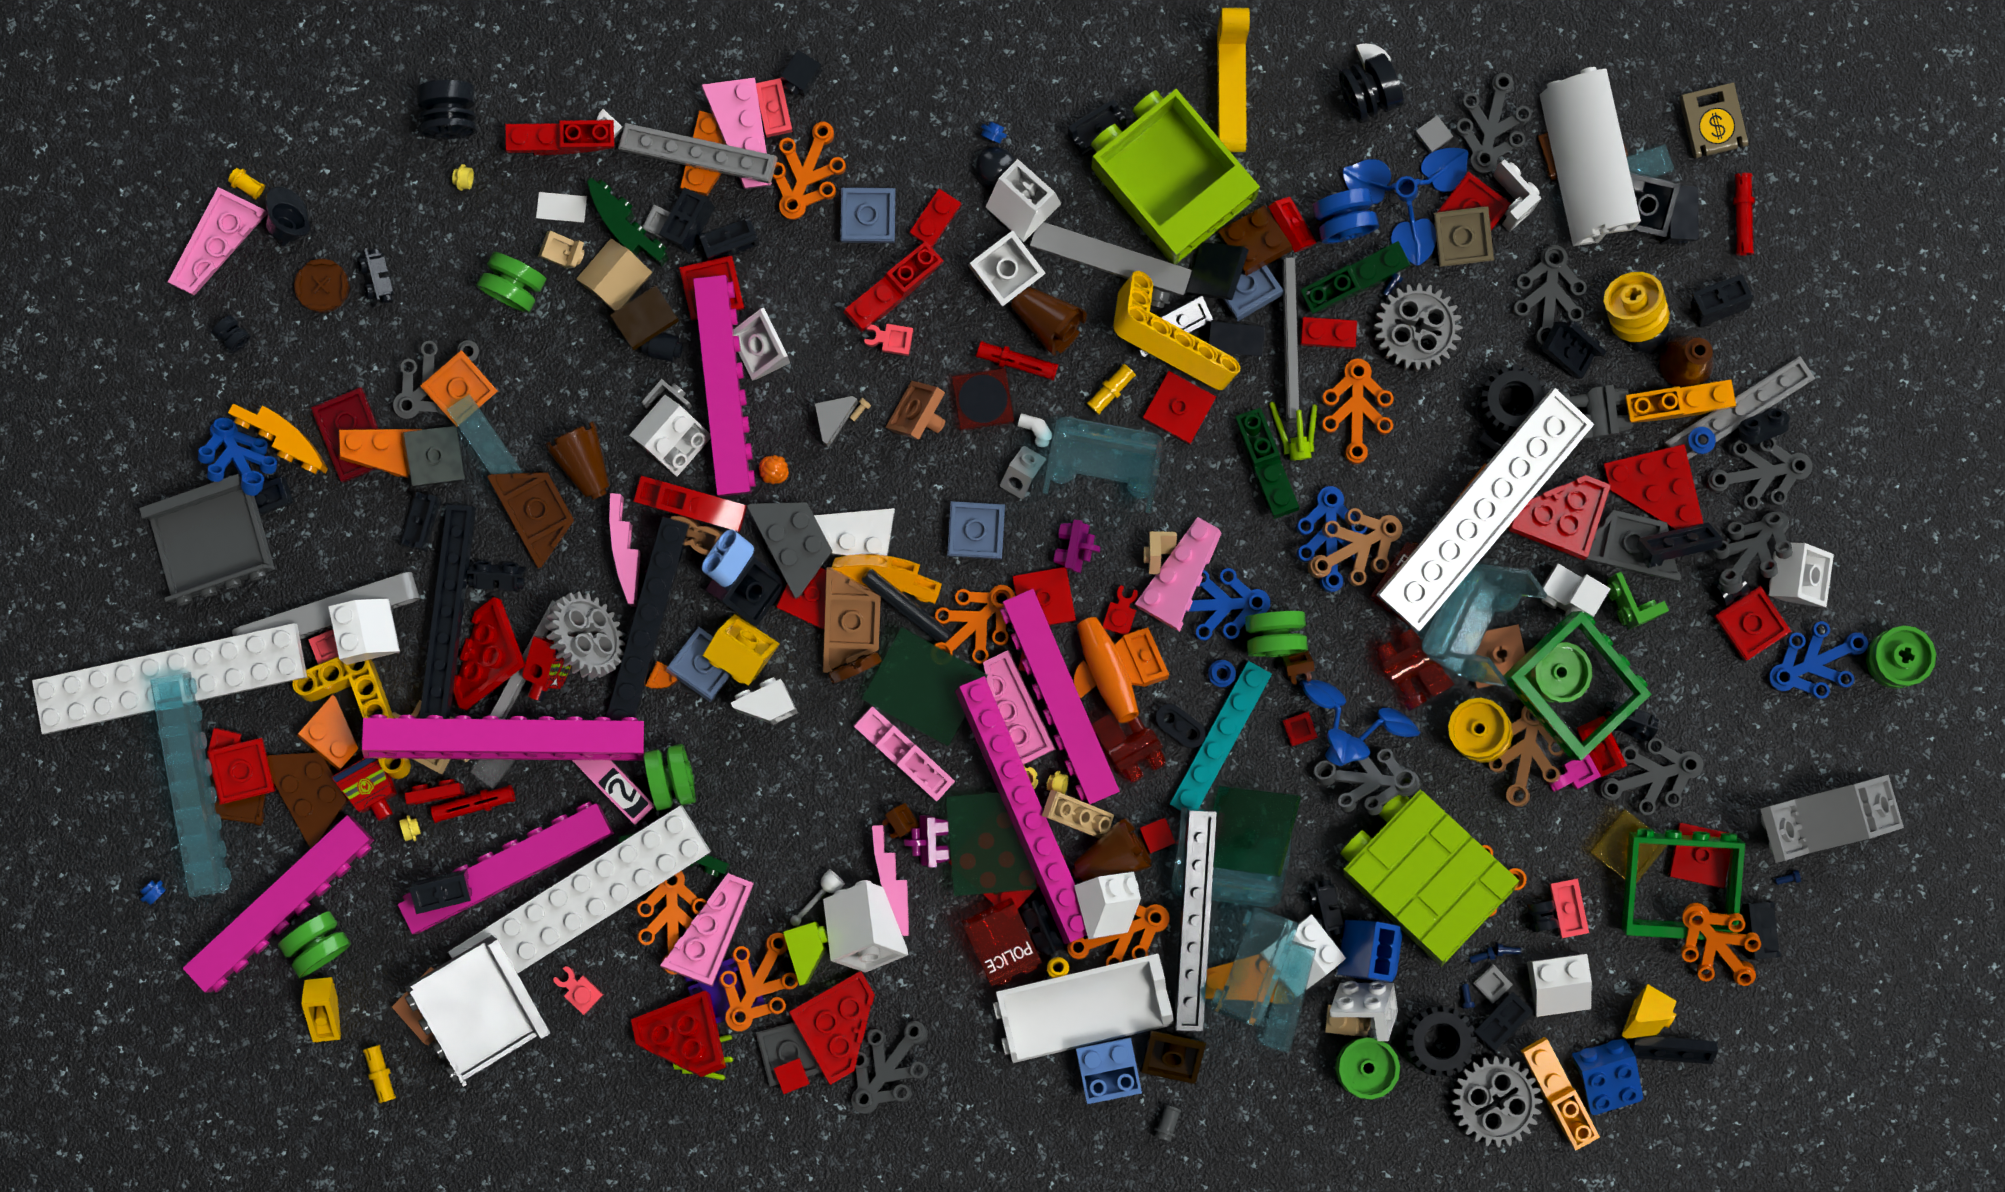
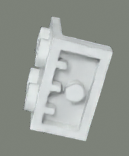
M1504 159L1498 165L1493 177L1515 199L1505 212L1506 219L1502 224L1510 232L1533 212L1541 197L1536 186L1531 182L1527 183L1520 176L1519 168L1514 163H1508Z
M1348 981L1340 983L1330 1009V1016L1371 1017V1028L1376 1030L1377 1041H1389L1398 1013L1394 983H1384L1382 981L1372 983Z

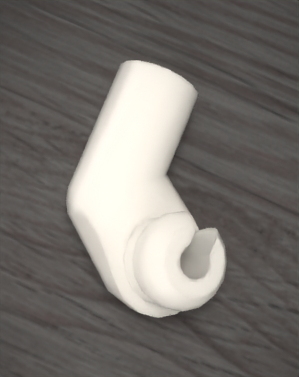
M1021 413L1018 427L1032 430L1036 436L1035 444L1039 447H1047L1049 440L1052 439V433L1045 421Z

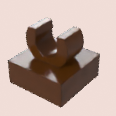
M1309 651L1282 656L1283 666L1293 684H1297L1296 676L1302 673L1305 674L1307 682L1311 681L1312 675L1310 672L1315 671Z
M906 803L885 814L887 818L882 822L883 826L891 823L895 829V832L890 835L891 838L902 837L912 832L911 828L919 827L918 821Z

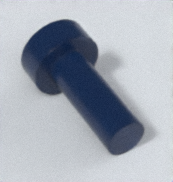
M1398 274L1391 276V281L1383 291L1385 296L1391 293L1397 282L1401 283L1403 280Z
M1795 870L1792 871L1793 874L1775 878L1776 884L1779 885L1795 881V883L1801 882L1799 871Z
M1497 943L1495 954L1496 956H1502L1503 954L1520 955L1521 948L1503 947V944Z
M1492 947L1487 948L1486 952L1470 956L1472 963L1490 958V960L1495 959Z
M1463 984L1464 1003L1462 1004V1009L1475 1008L1474 1002H1471L1469 985Z

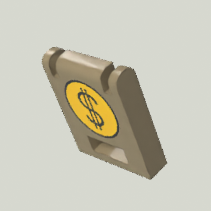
M1734 83L1684 94L1679 97L1695 159L1702 156L1700 146H1703L1705 156L1737 149V137L1741 147L1748 146L1747 134ZM1719 93L1720 103L1703 107L1698 106L1697 98Z

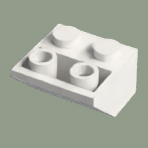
M1017 159L999 177L986 208L1011 231L1013 230L1018 238L1024 242L1061 205V202L1049 186Z
M666 395L659 400L629 435L675 476H678L711 439V434L684 408Z
M774 677L760 683L761 688L754 692H750L748 689L735 695L736 700L731 702L732 707L737 712L773 725L798 713L784 682L781 679L776 681Z

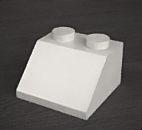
M1013 230L968 264L982 285L1002 307L1046 274Z
M1791 543L1793 553L1787 559L1778 558L1775 551L1773 560L1777 563L1778 573L1769 581V596L1786 602L1826 608L1834 554L1806 543Z
M389 599L353 600L328 606L339 659L346 665L400 652Z
M1134 872L1100 876L1074 885L1088 939L1119 935L1129 931L1141 900Z
M1313 915L1299 922L1261 953L1295 998L1346 959Z
M1587 954L1527 962L1536 1017L1591 1009L1592 981Z

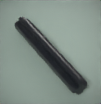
M870 569L862 577L864 584L939 643H946L952 633L948 628L876 571Z

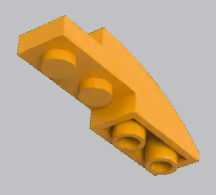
M1732 380L1682 388L1679 386L1625 396L1630 423L1689 417L1736 407Z
M232 404L228 413L235 418V424L245 429H249L251 425L259 429L258 435L270 441H273L274 437H276L272 447L278 450L277 456L291 463L293 459H296L303 463L301 468L313 474H316L318 470L326 474L328 468L316 448L287 420L263 405L256 415L236 404Z
M876 554L847 555L835 558L831 567L865 586L867 585L862 582V577L868 570L873 569L901 592L914 595L919 601L932 602L934 604L942 583L918 575L920 564L892 556Z
M1543 1037L1523 1048L1521 1052L1531 1070L1530 1073L1532 1077L1536 1078L1535 1082L1538 1088L1541 1089L1540 1092L1574 1150L1576 1151L1600 1138L1548 1039Z

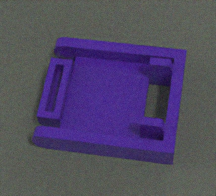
M743 953L741 955H738L737 958L739 960H744L746 954ZM733 958L722 962L712 987L700 982L688 987L691 996L705 990L710 994L716 1023L725 1021L726 1011L730 1007L725 989L719 982V977L723 972L732 971L736 974L737 982L735 988L740 1002L745 995L736 971H739V968ZM748 959L749 965H750V968H751V971H752V975H753V978H754L755 973H754V971H753V968H752V965H751V963H750V960ZM728 974L724 976V982L728 985L732 984V976ZM684 977L686 982L693 981V979ZM763 995L755 998L751 1008L766 1004ZM737 1012V1013L735 1014V1016H738V1015H740V1014H742V1013H741V1012Z

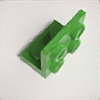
M1622 572L1616 573L1607 579L1608 585L1606 586L1610 588L1608 596L1612 601H1616L1619 607L1617 611L1618 618L1623 626L1627 625L1628 630L1658 618L1669 611L1665 601L1657 604L1655 599L1637 607Z

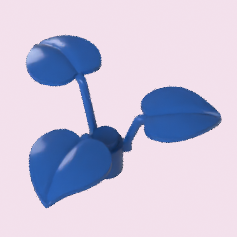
M1444 148L1430 153L1421 165V171L1428 178L1427 180H1415L1410 176H1404L1391 186H1387L1391 181L1390 169L1384 162L1376 159L1364 160L1343 169V176L1349 190L1369 189L1373 204H1378L1383 200L1385 190H1396L1398 198L1403 202H1407L1410 222L1399 223L1392 232L1391 241L1392 244L1399 241L1409 262L1415 266H1420L1432 254L1437 237L1436 229L1430 220L1419 219L1415 221L1412 201L1418 195L1417 186L1428 185L1432 182L1434 188L1440 192L1454 191L1466 175L1468 151L1461 148Z
M1303 680L1299 683L1312 702L1321 707L1334 708L1335 710L1333 729H1330L1327 733L1330 746L1325 753L1327 760L1335 765L1343 766L1352 761L1368 758L1370 750L1363 740L1380 725H1384L1388 732L1402 737L1419 736L1421 733L1413 721L1402 712L1392 708H1381L1377 713L1380 719L1376 720L1359 738L1353 737L1338 729L1341 714L1340 706L1346 703L1344 695L1336 687L1324 681L1311 680L1307 682V680Z

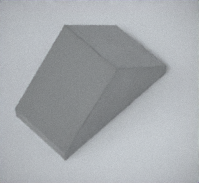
M850 396L815 404L822 441L827 448L830 447L858 405L857 398Z

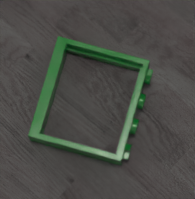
M1582 611L1571 612L1502 676V679L1571 760L1582 761L1652 695L1646 688L1648 686L1646 681L1638 674L1635 675L1629 668L1630 663L1626 657L1620 653L1618 654L1613 649L1611 639L1606 634L1600 633L1594 626L1596 624L1594 619L1588 613H1583ZM1576 627L1582 631L1633 692V695L1582 743L1578 741L1525 678V675Z
M1639 828L1637 832H1629L1622 930L1626 935L1686 939L1688 927L1683 922L1633 919L1639 843L1730 848L1725 914H1740L1745 843L1740 838H1737L1736 834L1721 833L1720 837H1710V833L1695 831L1693 835H1682V832L1677 830H1665V834L1654 833V830ZM1739 920L1732 922V925L1739 924ZM1710 924L1715 931L1738 933L1732 932L1726 925ZM1700 931L1698 939L1706 940V937Z

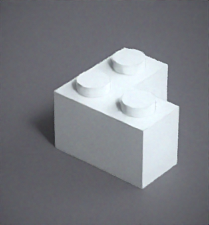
M1557 564L1551 570L1537 595L1542 597L1541 601L1553 609L1559 607L1566 611V617L1573 611H1582L1583 613H1588L1593 618L1610 588L1589 575L1580 577L1562 565Z

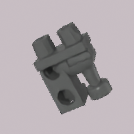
M1606 385L1605 387L1592 388L1586 394L1570 396L1568 392H1560L1575 407H1585V416L1594 424L1581 441L1616 437L1619 433L1633 428L1629 415H1617L1616 406L1627 405L1625 396L1629 395L1628 389H1614V385Z

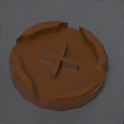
M316 259L308 262L302 270H299L294 283L296 296L302 305L318 313L332 312L342 306L348 297L350 289L349 279L343 268L334 261L327 259Z
M876 652L862 656L846 666L843 665L831 671L829 674L832 684L843 681L879 664L882 660Z

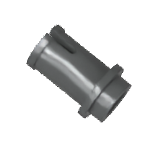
M1164 1105L1158 1128H1154V1131H1156L1155 1137L1171 1142L1172 1137L1175 1138L1173 1133L1181 1113L1180 1109Z

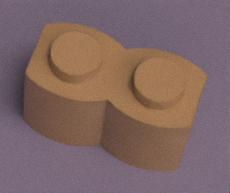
M686 516L671 517L690 523L684 545H690L694 550L704 555L709 554L720 536L724 533L716 527L701 526L693 518Z

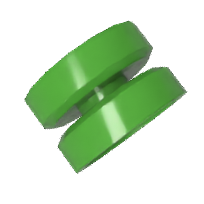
M493 252L487 265L497 275L482 273L476 287L503 304L521 312L530 313L536 301L533 295L526 290L541 292L546 278L517 259L499 252Z
M1280 611L1246 616V632L1258 635L1263 634V636L1254 637L1247 641L1248 656L1282 657L1308 651L1307 636L1289 633L1299 631L1306 626L1305 612Z
M1900 626L1880 633L1871 641L1866 654L1868 671L1875 681L1887 688L1894 689L1922 682L1932 672L1936 660L1933 642L1927 634L1916 627Z
M1560 642L1525 675V678L1546 702H1572L1581 697L1589 688L1592 679V665L1587 654L1579 646L1568 642Z
M683 744L668 747V765H666L664 756L658 749L644 752L647 778L657 811L672 808V790H674L676 799L682 806L696 803L694 776Z
M330 911L320 914L300 925L278 943V947L285 957H294L300 954L291 966L299 978L305 977L323 967L351 945L344 932H336L329 935L337 926V921Z
M1360 1037L1352 1039L1341 1048L1336 1057L1335 1071L1339 1083L1347 1092L1359 1098L1372 1100L1385 1096L1394 1088L1399 1079L1400 1064L1397 1054L1390 1045L1383 1041H1377L1376 1038ZM1366 1063H1370L1373 1066L1372 1072H1364L1363 1067Z

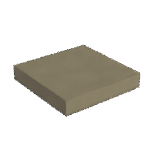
M1488 206L1434 213L1440 267L1494 260Z

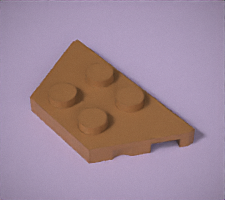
M827 567L823 673H828L833 668L845 663L848 664L857 660L858 657L879 650L881 596L867 586L831 567Z

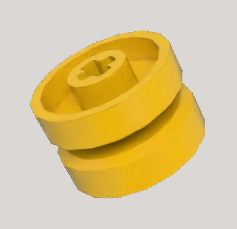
M1630 272L1612 281L1605 291L1604 304L1613 332L1620 339L1629 342H1643L1656 337L1668 324L1670 312L1661 282L1654 275L1645 272Z
M1484 698L1468 699L1458 705L1451 714L1448 725L1450 739L1456 749L1469 760L1479 763L1491 762L1503 756L1510 747L1513 737L1512 723L1502 707L1494 701ZM1479 726H1483L1485 728L1484 732L1481 734L1476 733L1479 731Z

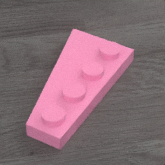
M755 78L702 84L701 88L708 100L713 117L719 126L724 143L729 146L767 154ZM739 177L744 189L771 186L769 183Z
M218 187L168 283L195 296L268 212Z
M1197 517L1160 568V574L1155 575L1135 605L1140 610L1180 632L1183 626V617L1186 611L1189 612L1193 602L1191 598L1196 587L1200 586L1203 579L1202 572L1205 565L1209 564L1222 534L1221 531Z
M1009 650L983 662L988 685L1023 765L1055 750L1056 748Z
M727 873L701 912L697 914L668 957L661 963L660 967L712 987L754 884Z

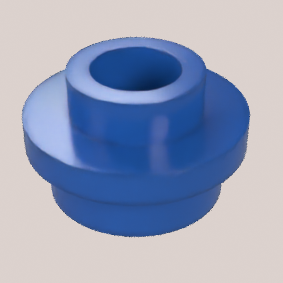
M990 121L988 126L985 124L981 126L983 128L981 135L995 142L1001 143L1002 139L1007 136V134L1003 133L1004 127Z
M1697 427L1688 436V445L1697 454L1710 452L1716 443L1714 433L1706 427ZM1700 435L1706 438L1707 442L1705 445L1698 442Z
M1226 660L1215 661L1208 671L1209 680L1217 687L1229 686L1236 676L1234 666ZM1224 669L1227 672L1226 678L1220 679L1217 676V670Z
M151 880L140 891L143 894L140 900L142 902L146 901L149 905L155 902L166 891L162 886L163 882L159 880L155 883Z

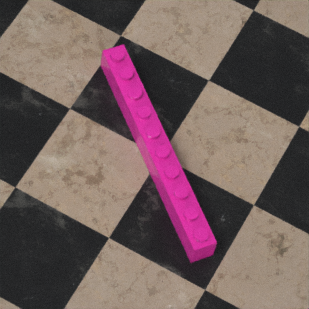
M985 676L964 684L955 690L1062 940L1064 944L1073 942L1087 935L1073 878L1046 817L1042 816L1043 809Z
M371 715L370 718H363L362 752L364 758L643 761L644 721H638L634 717H626L622 721H611L607 717H597L594 720H583L581 717L555 720L553 717L543 716L539 717L538 720H527L523 716H514L510 720L499 719L496 716L471 719L469 716L461 715L456 716L454 719H443L442 716L430 715L426 719H415L412 715H401L398 718H387L385 715Z

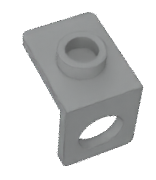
M662 379L641 402L648 409L659 395L666 390L686 408L690 409L692 407L684 398L686 393L675 383L670 386Z
M1022 446L1010 463L1000 487L1023 499L1033 478L1045 463L1046 458L1026 446ZM1009 478H1018L1022 482L1023 487H1013L1010 484Z

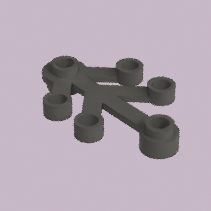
M1507 73L1497 74L1491 82L1494 98L1488 119L1478 105L1479 97L1475 93L1466 94L1462 100L1463 108L1470 112L1484 135L1481 145L1472 132L1473 123L1471 120L1463 118L1456 125V132L1463 136L1473 152L1470 158L1471 166L1479 173L1491 172L1497 165V158L1513 149H1520L1525 143L1524 134L1515 131L1510 135L1508 141L1493 148L1496 137L1518 124L1527 123L1532 115L1530 108L1520 106L1515 114L1499 123L1505 96L1510 93L1514 85L1512 77ZM1500 79H1504L1507 81L1508 85L1506 87H1501L1498 81ZM1466 99H1474L1475 105L1469 106L1466 103ZM1518 112H1526L1527 118H1520ZM1460 124H1467L1469 126V130L1462 131L1460 129ZM1515 136L1519 137L1521 143H1513L1512 138ZM1480 156H1487L1489 158V162L1482 163L1480 161Z
M1558 245L1546 247L1541 253V262L1528 273L1521 274L1515 282L1518 290L1527 291L1531 288L1533 281L1547 271L1546 283L1526 299L1517 301L1513 307V313L1517 317L1522 318L1527 316L1530 308L1544 298L1542 327L1535 336L1536 343L1540 347L1544 344L1541 338L1542 334L1549 335L1553 327L1556 300L1567 312L1568 321L1572 320L1579 323L1584 317V310L1576 306L1557 283L1559 273L1570 285L1569 292L1572 296L1581 297L1587 290L1586 283L1578 279L1566 265L1568 260L1567 253ZM1549 256H1557L1558 262L1551 263ZM1521 278L1528 280L1529 285L1527 287L1520 284ZM1575 284L1581 285L1582 292L1574 291L1573 286ZM1520 304L1524 305L1526 312L1520 313L1517 310V306ZM1571 311H1578L1580 318L1574 319L1571 316Z
M470 340L462 341L457 347V353L460 350L463 351L465 346H471L473 354L467 357L474 361L479 354L477 344ZM425 341L421 346V352L423 353L422 384L434 372V355L437 353L438 348L433 341ZM428 343L432 344L435 348L432 354H427L424 351V346ZM413 359L403 360L401 363V371L403 372L402 393L398 394L394 399L393 408L395 413L405 419L415 417L419 411L439 412L447 416L435 402L421 401L427 395L421 386L413 392V374L417 370V364ZM412 362L414 364L413 371L406 372L403 368L404 363ZM404 400L412 402L410 410L402 408L401 404Z
M1771 438L1768 439L1771 442L1770 449H1766L1763 446V442L1758 443V448L1763 453L1772 454L1783 463L1772 465L1750 450L1749 444L1739 440L1732 445V454L1737 458H1743L1756 468L1732 473L1714 470L1707 476L1706 485L1709 490L1718 493L1725 490L1729 484L1759 479L1751 493L1742 500L1743 507L1746 510L1752 511L1759 507L1760 498L1774 477L1786 474L1778 489L1773 490L1769 494L1770 503L1774 506H1780L1786 502L1787 493L1796 480H1803L1811 474L1812 461L1803 453L1791 455L1776 445V440ZM1737 445L1744 446L1745 452L1743 454L1737 452ZM1797 461L1803 464L1802 471L1795 468ZM1716 476L1723 478L1724 482L1722 485H1718L1715 482ZM1775 493H1780L1782 495L1781 502L1775 501ZM1749 497L1755 499L1756 504L1754 507L1748 505L1747 499Z
M1770 512L1761 521L1743 525L1741 522L1729 524L1728 534L1732 540H1740L1745 535L1759 533V535L1755 538L1731 544L1723 540L1720 548L1713 549L1714 556L1718 559H1725L1729 555L1745 551L1732 569H1726L1720 575L1719 581L1723 592L1734 594L1742 589V574L1757 555H1759L1761 561V574L1766 578H1772L1777 575V563L1771 558L1767 542L1771 537H1774L1776 542L1775 551L1778 558L1787 559L1792 555V545L1785 537L1789 520L1784 513Z
M1651 739L1646 744L1648 753L1651 755L1659 754L1674 763L1663 767L1638 754L1636 748L1632 746L1625 747L1621 750L1625 762L1633 763L1648 772L1621 781L1614 778L1606 779L1599 785V794L1603 799L1612 801L1618 799L1623 791L1652 783L1646 796L1637 806L1638 812L1641 815L1648 816L1654 813L1656 809L1655 801L1667 778L1678 774L1671 791L1667 792L1663 798L1666 806L1670 808L1677 807L1681 804V793L1688 780L1699 776L1703 770V760L1700 755L1692 751L1680 754L1664 746L1661 739ZM1652 742H1657L1660 745L1658 752H1654L1651 749ZM1626 750H1631L1634 753L1632 760H1628L1625 757ZM1687 760L1694 762L1692 770L1686 768ZM1609 784L1616 786L1615 794H1610L1607 791ZM1670 794H1674L1677 797L1675 804L1669 803L1668 797ZM1644 802H1648L1651 805V810L1648 813L1642 809Z
M1390 749L1379 751L1377 759L1379 764L1384 768H1388L1393 776L1382 775L1369 756L1364 760L1353 761L1355 764L1361 765L1366 773L1336 770L1335 765L1330 761H1321L1314 768L1316 779L1322 785H1332L1335 781L1362 784L1353 791L1344 793L1338 798L1339 806L1344 812L1353 811L1358 800L1377 788L1389 787L1379 795L1370 796L1365 800L1364 805L1370 815H1377L1382 811V805L1398 795H1413L1420 787L1418 775L1411 770L1402 769L1396 762L1394 754ZM1385 756H1390L1388 760H1382ZM1351 800V803L1348 805L1343 804L1345 801ZM1373 803H1377V804H1378L1376 807L1370 808V805H1371V804H1373Z
M918 1021L908 1023L904 1029L905 1037L887 1061L884 1049L885 1034L878 1029L869 1032L867 1038L873 1047L876 1076L869 1084L867 1073L869 1057L865 1053L859 1052L858 1057L863 1056L864 1063L862 1065H857L856 1063L858 1088L853 1092L851 1098L852 1106L857 1112L869 1114L877 1108L879 1103L897 1100L907 1102L911 1098V1089L903 1084L897 1085L894 1090L879 1091L886 1082L910 1078L922 1080L928 1075V1067L922 1062H915L911 1067L896 1069L913 1044H922L927 1039L928 1030L924 1024ZM917 1027L919 1032L917 1036L912 1037L910 1031L912 1028ZM879 1033L881 1039L878 1043H874L873 1036ZM918 1066H922L923 1073L917 1076L915 1069ZM905 1088L907 1091L906 1096L899 1098V1090ZM867 1094L869 1100L866 1104H862L860 1101L861 1097Z

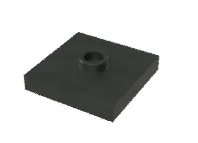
M456 426L401 433L410 487L462 481L465 479Z

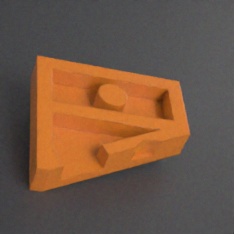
M334 695L327 700L297 735L339 771L358 750V746Z

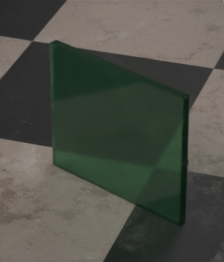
M901 627L884 660L879 663L880 667L862 699L949 746L965 717L955 690L985 676L986 678L988 674Z
M1219 786L1213 810L1217 811L1213 868L1280 877L1301 797L1298 795Z
M985 792L984 794L946 797L954 896L987 893L997 895L999 892L1036 890V877L1000 794Z

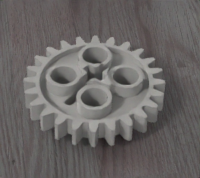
M1418 283L1415 291H1413L1408 284L1405 288V293L1397 288L1395 291L1396 298L1390 294L1387 296L1386 299L1389 305L1381 303L1379 308L1384 313H1377L1375 315V318L1381 321V323H1377L1373 327V329L1379 330L1381 333L1375 336V340H1383L1378 349H1388L1385 358L1396 357L1394 361L1395 366L1402 361L1404 362V370H1407L1410 364L1414 365L1415 372L1419 371L1421 365H1424L1426 371H1429L1431 362L1436 367H1439L1441 365L1440 357L1447 361L1450 358L1447 351H1456L1457 348L1452 342H1460L1461 337L1455 333L1460 332L1463 327L1455 325V323L1462 317L1461 315H1453L1457 305L1450 307L1447 305L1451 299L1450 296L1445 299L1440 298L1442 294L1441 289L1436 294H1433L1432 285H1429L1426 291H1422L1421 283ZM1406 305L1413 307L1415 316H1405L1402 312V307ZM1431 313L1438 314L1441 317V323L1438 325L1432 324L1428 319V315ZM1398 319L1405 324H1396L1395 320ZM1416 322L1421 324L1420 328L1422 330L1420 333L1415 332L1414 325ZM1430 331H1438L1441 333V336H1437ZM1395 332H1405L1408 336V341L1404 343L1397 341L1394 336ZM1425 338L1430 339L1434 344V349L1425 350L1421 346V340Z
M577 592L574 595L569 593L563 596L549 608L551 613L546 618L550 623L546 624L545 628L550 630L551 633L546 637L554 641L550 648L558 650L556 658L563 657L565 659L564 667L571 665L573 674L580 670L582 678L589 675L591 679L597 676L601 678L616 669L615 666L621 663L620 657L624 655L620 648L625 646V643L619 640V637L624 635V632L617 631L616 627L620 625V622H613L614 612L609 614L606 612L607 604L599 606V598L596 597L591 601L589 593L582 596L580 592Z
M1493 1056L1492 1062L1489 1064L1488 1060L1483 1057L1481 1058L1482 1066L1479 1067L1477 1063L1472 1062V1072L1466 1069L1462 1070L1466 1076L1465 1080L1456 1078L1461 1087L1460 1089H1452V1092L1458 1095V1099L1451 1100V1103L1458 1105L1459 1109L1453 1111L1452 1114L1461 1115L1462 1118L1457 1122V1125H1467L1464 1131L1465 1135L1475 1132L1473 1138L1475 1142L1484 1137V1145L1489 1146L1493 1139L1495 1146L1500 1147L1501 1141L1504 1139L1505 1143L1511 1146V1137L1522 1141L1520 1132L1523 1131L1530 1134L1531 1132L1527 1125L1529 1123L1537 1125L1536 1120L1532 1116L1533 1114H1541V1111L1535 1108V1104L1542 1103V1100L1535 1098L1534 1094L1540 1092L1541 1089L1532 1088L1531 1085L1536 1081V1078H1526L1529 1071L1528 1068L1518 1071L1520 1062L1515 1061L1509 1066V1058L1504 1057L1502 1063L1499 1064L1498 1057ZM1503 1074L1507 1078V1086L1503 1090H1498L1495 1087L1494 1081L1498 1075ZM1515 1087L1518 1089L1515 1094L1499 1102L1500 1108L1491 1106L1477 1116L1475 1114L1478 1109L1494 1101L1493 1095L1502 1097ZM1475 1089L1483 1091L1484 1099L1480 1104H1474L1471 1100V1093ZM1517 1098L1522 1103V1109L1519 1113L1512 1114L1509 1104L1513 1099ZM1490 1113H1495L1499 1119L1498 1124L1495 1128H1488L1485 1119Z

